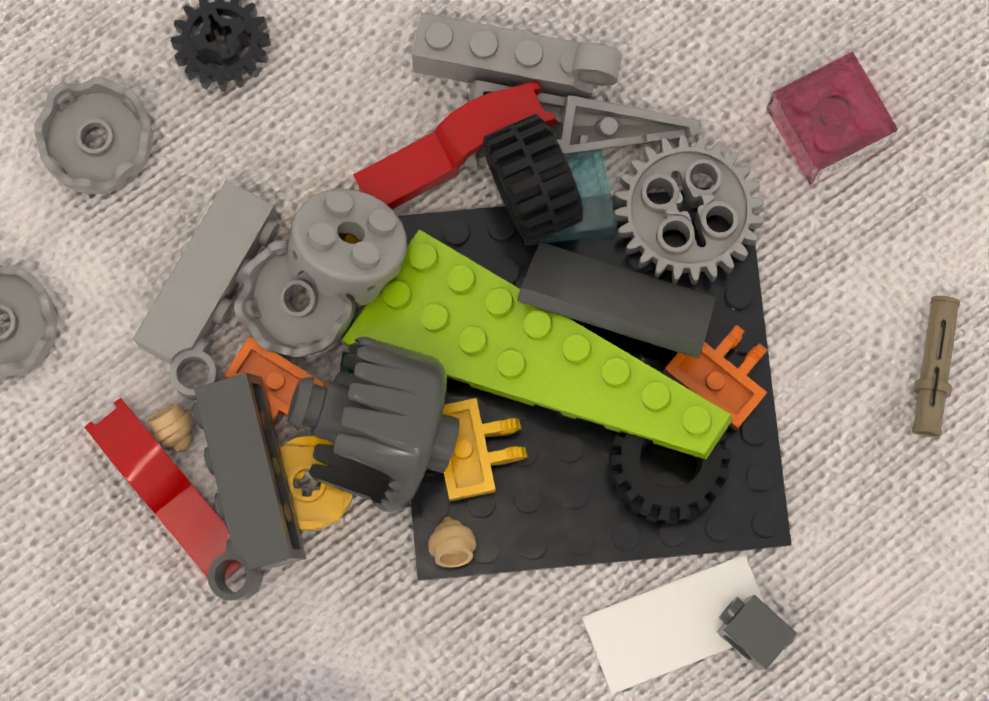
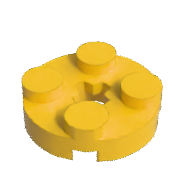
M313 436L297 437L284 443L285 445L280 447V452L300 531H318L339 522L343 514L350 507L354 497L353 494L321 483L320 489L313 490L311 496L305 497L303 496L302 489L295 488V481L304 479L305 472H309L313 464L325 465L313 458L314 447L318 444L334 445L330 441Z

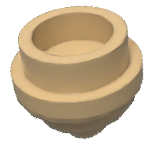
M175 402L161 409L147 420L146 423L151 429L150 434L161 446L165 448L173 447L179 452L189 450V444L192 440L191 430L194 425V418L189 409L183 410L180 404Z
M447 516L431 534L428 540L429 552L435 557V562L439 566L448 568L459 567L472 560L473 551L476 548V539L469 527L464 526L459 520Z

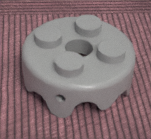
M100 76L92 77L90 80L79 84L63 82L55 85L48 93L46 105L34 125L40 159L51 175L62 185L74 191L87 194L108 193L130 183L143 170L153 145V130L149 116L136 93L131 88L123 87ZM93 128H102L108 132L106 143L97 149L86 147L84 145L86 133Z
M326 190L307 199L295 214L289 232L288 269L293 276L302 274L304 271L307 272L316 282L318 291L323 295L350 294L355 297L359 305H367L377 298L382 288L391 279H397L407 251V234L403 223L396 213L383 201L374 196L357 190ZM338 234H353L360 242L356 244L347 243Z
M289 240L272 242L244 267L242 293L235 300L234 312L237 319L249 329L258 345L267 351L292 357H301L327 350L337 343L348 330L355 313V297L350 294H335L332 296L321 294L314 279L305 271L302 274L293 276L289 272L287 264ZM297 285L304 286L310 294V303L303 311L296 310L290 302V293Z
M0 265V312L9 314L11 319L9 329L0 335V381H5L27 374L42 362L55 340L57 317L50 295L32 274L21 267Z

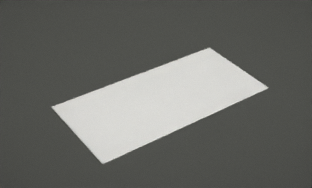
M745 554L582 617L611 694L733 648L717 633L724 624L719 618L720 614L737 596L744 601L747 597L756 595L765 603Z

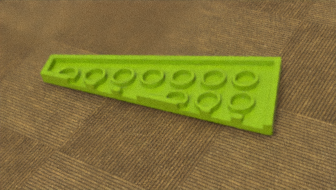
M420 229L407 246L406 255L397 279H391L382 288L377 298L364 307L342 339L347 347L355 343L356 341L354 340L359 337H369L430 355L439 359L443 364L448 378L468 383L473 388L531 406L536 404L561 412L562 415L576 419L578 417L604 425L606 429L619 433L623 431L652 440L654 444L703 459L708 458L732 421L730 413L570 318L517 301L520 292L519 288Z

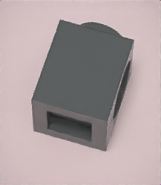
M756 595L749 596L744 601L737 596L720 614L719 618L724 624L717 631L723 639L758 670H766L798 634Z

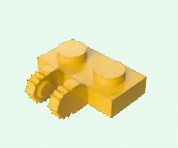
M477 398L444 405L443 414L459 419L456 445L449 465L444 472L450 502L496 492L491 466L524 460L527 458L525 447L511 446L488 453L485 437L514 434L521 429L519 419L510 418L482 424Z

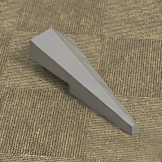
M476 80L471 84L468 102L485 94L510 88V86ZM547 93L536 95L544 112L552 111L558 123L550 126V129L564 155L662 141L664 138L667 140L679 139L681 135L693 137L697 136L699 132L700 120L573 95H567L566 97ZM483 147L471 155L464 162L463 167L487 166Z

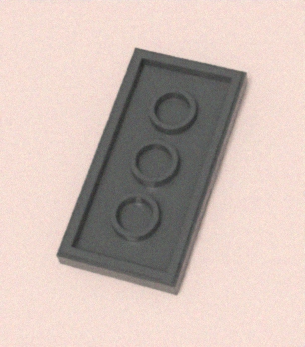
M539 242L522 283L517 301L684 355L699 358L716 297Z

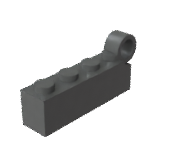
M243 373L194 388L197 402L193 404V413L198 426L204 429L208 446L204 449L205 463L209 472L215 475L219 491L215 495V504L219 516L222 520L226 521L230 537L226 541L227 553L218 556L210 565L208 583L216 596L230 601L246 600L254 596L262 584V570L307 559L263 379L260 376ZM234 561L240 562L246 571V582L237 592L230 590L225 582V571Z

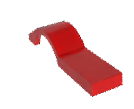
M537 81L491 92L467 102L450 113L433 133L353 175L361 192L383 201L393 210L457 176L464 162L483 147V136L534 114L539 115L546 121L549 127L558 123L552 111L544 112L536 96L542 93Z
M120 397L113 403L117 407L98 424L95 425L91 421L84 428L208 578V571L212 562L221 554L227 553L226 541L230 539L227 526ZM234 561L227 567L225 581L243 567L240 562Z

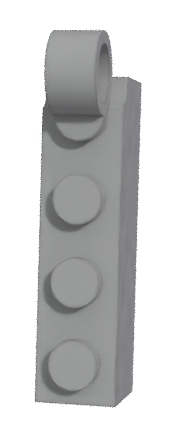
M423 12L420 15L412 52L413 72L472 84L479 80L510 87L537 81L542 93L562 97L573 95L588 99L592 97L594 85L610 86L617 83L622 60V53L619 50L604 44L574 42Z
M225 180L133 337V340L140 349L171 365L169 375L172 385L181 396L189 400H196L194 389L186 388L181 384V371L189 363L202 362L209 367V377L202 386L219 381L218 368L207 354L211 347V341L207 339L215 325L222 326L230 316L234 307V302L231 298L239 284L243 286L244 267L250 260L255 258L262 245L268 247L267 245L272 243L280 227V223L276 221L278 215L273 204L228 180Z

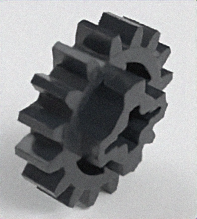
M199 0L200 7L196 10L185 5L183 9L188 19L186 21H174V27L181 35L171 37V44L173 49L179 50L174 55L178 67L186 66L184 72L190 81L200 75L202 88L208 89L212 81H217L221 92H226L228 81L234 80L235 84L241 88L244 87L242 78L244 74L248 73L255 78L259 76L255 63L268 62L267 52L262 48L270 46L271 39L268 33L263 32L268 28L265 17H256L257 8L253 2L242 8V0H230V2L215 0V2L210 3L207 0ZM222 16H230L235 19L231 20ZM203 23L200 33L194 36L197 28ZM215 29L218 30L220 37L223 36L227 42L228 54H225L222 46L219 47L215 41ZM249 46L247 53L239 60L242 49ZM213 63L222 67H211L206 64Z

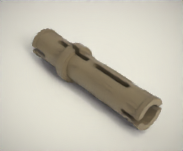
M949 296L931 297V309L925 339L920 379L915 381L914 392L918 394L912 433L925 437H940L942 435L941 427L946 398L951 396L952 385L948 383L960 300ZM941 327H942L943 329H942V336H941L939 357H938V359H937L936 357H937V350H938L940 329H941ZM934 373H935V374H936V378H935V385H934V389H933L932 406H930L931 391H932V388H933V381H934L933 378H934Z

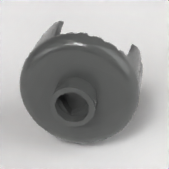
M359 337L354 340L356 341L349 346V351L355 354L346 355L342 362L344 367L353 370L354 373L339 372L334 381L327 380L324 386L314 384V377L299 379L290 403L287 422L297 431H299L301 425L311 428V436L334 442V446L318 444L314 447L313 458L325 465L313 464L311 466L309 474L313 480L372 500L373 504L380 510L394 513L403 510L412 501L422 482L426 469L439 473L445 472L456 445L459 419L443 414L447 375L439 359L369 337Z

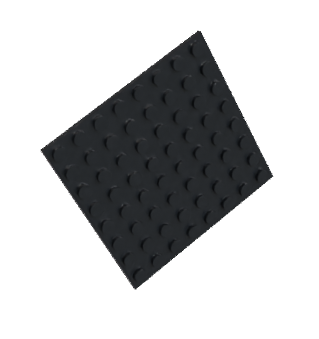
M680 190L683 202L679 212L687 211L689 213L697 245L704 247L705 242L694 224L697 207L689 208L683 190ZM668 192L647 193V197L654 204L662 205L671 200ZM615 196L581 199L583 204V222L533 244H529L521 237L505 206L398 216L407 234V246L420 229L521 289L539 242L650 277L655 275L656 264L650 262L643 268L638 267L642 256L640 251L629 255L626 254V247L632 238L617 237L618 229L626 224V222L613 220L614 210L626 206L615 202ZM712 215L706 219L709 228L715 232L720 233L730 229L727 219L723 216ZM668 230L662 235L665 243L671 247H681L687 243L684 234L678 230ZM742 244L748 252V256L744 261L731 256L734 263V269L731 273H727L720 266H717L715 281L711 282L703 271L700 272L696 285H692L688 273H682L676 284L716 297L704 341L714 350H716L736 325L745 331L739 344L724 357L737 368L745 361V356L759 343L768 349L756 246ZM666 269L658 279L673 283L672 271ZM571 319L666 375L663 373L664 369L678 353ZM768 350L747 375L763 388L767 394L737 431L730 426L725 431L728 438L725 444L727 449H731V461L728 464L729 476L722 491L704 512L698 513L695 518L685 521V519L678 520L676 524H666L664 520H657L656 523L647 521V516L639 512L635 515L628 509V503L625 500L620 501L616 495L617 489L614 483L611 484L609 477L610 464H608L609 453L617 434L616 431L606 429L604 425L578 417L574 419L564 416L561 412L536 404L531 406L473 388L468 383L447 377L445 404L477 398L482 424L510 418L519 419L521 429L514 434L485 437L488 453L511 446L525 447L527 458L508 464L491 466L496 492L451 502L448 496L444 473L426 469L422 482L411 501L418 581L791 546ZM652 440L647 443L642 451L641 464L643 470L658 485L669 488L684 486L693 478L696 472L697 463L693 455L654 444ZM447 516L459 520L464 526L469 527L476 539V548L473 551L472 560L459 567L448 568L439 566L435 562V557L429 552L428 540L435 528Z

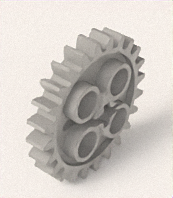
M681 135L677 148H672L667 139L664 138L660 144L659 154L648 146L644 149L645 164L634 158L631 160L629 167L635 176L622 174L619 183L628 191L615 192L614 201L626 206L614 210L613 220L626 222V224L618 229L617 237L632 238L626 247V254L629 255L638 251L642 253L638 265L639 268L647 266L650 262L655 263L654 277L657 279L667 269L672 271L673 284L678 283L682 273H688L692 285H696L700 272L703 271L711 282L715 281L717 266H720L727 273H731L734 269L731 256L744 261L748 256V252L742 244L755 246L758 236L749 229L761 228L764 221L760 216L752 214L761 210L764 205V200L751 198V195L758 191L760 182L745 181L751 171V166L747 165L737 169L734 165L739 153L735 151L724 158L720 155L722 150V142L720 141L710 151L705 149L704 136L699 137L695 147H689L685 135ZM673 173L680 175L688 207H697L694 224L705 242L704 247L697 245L689 213L687 211L679 212L683 196L675 180L672 178ZM698 173L706 174L711 177L714 186L707 190L698 189L692 184L690 177ZM652 188H662L669 193L671 200L662 205L654 204L647 197V192ZM712 215L723 216L727 219L730 229L725 232H715L709 228L706 219ZM668 230H678L684 234L687 243L681 247H671L665 243L662 235Z

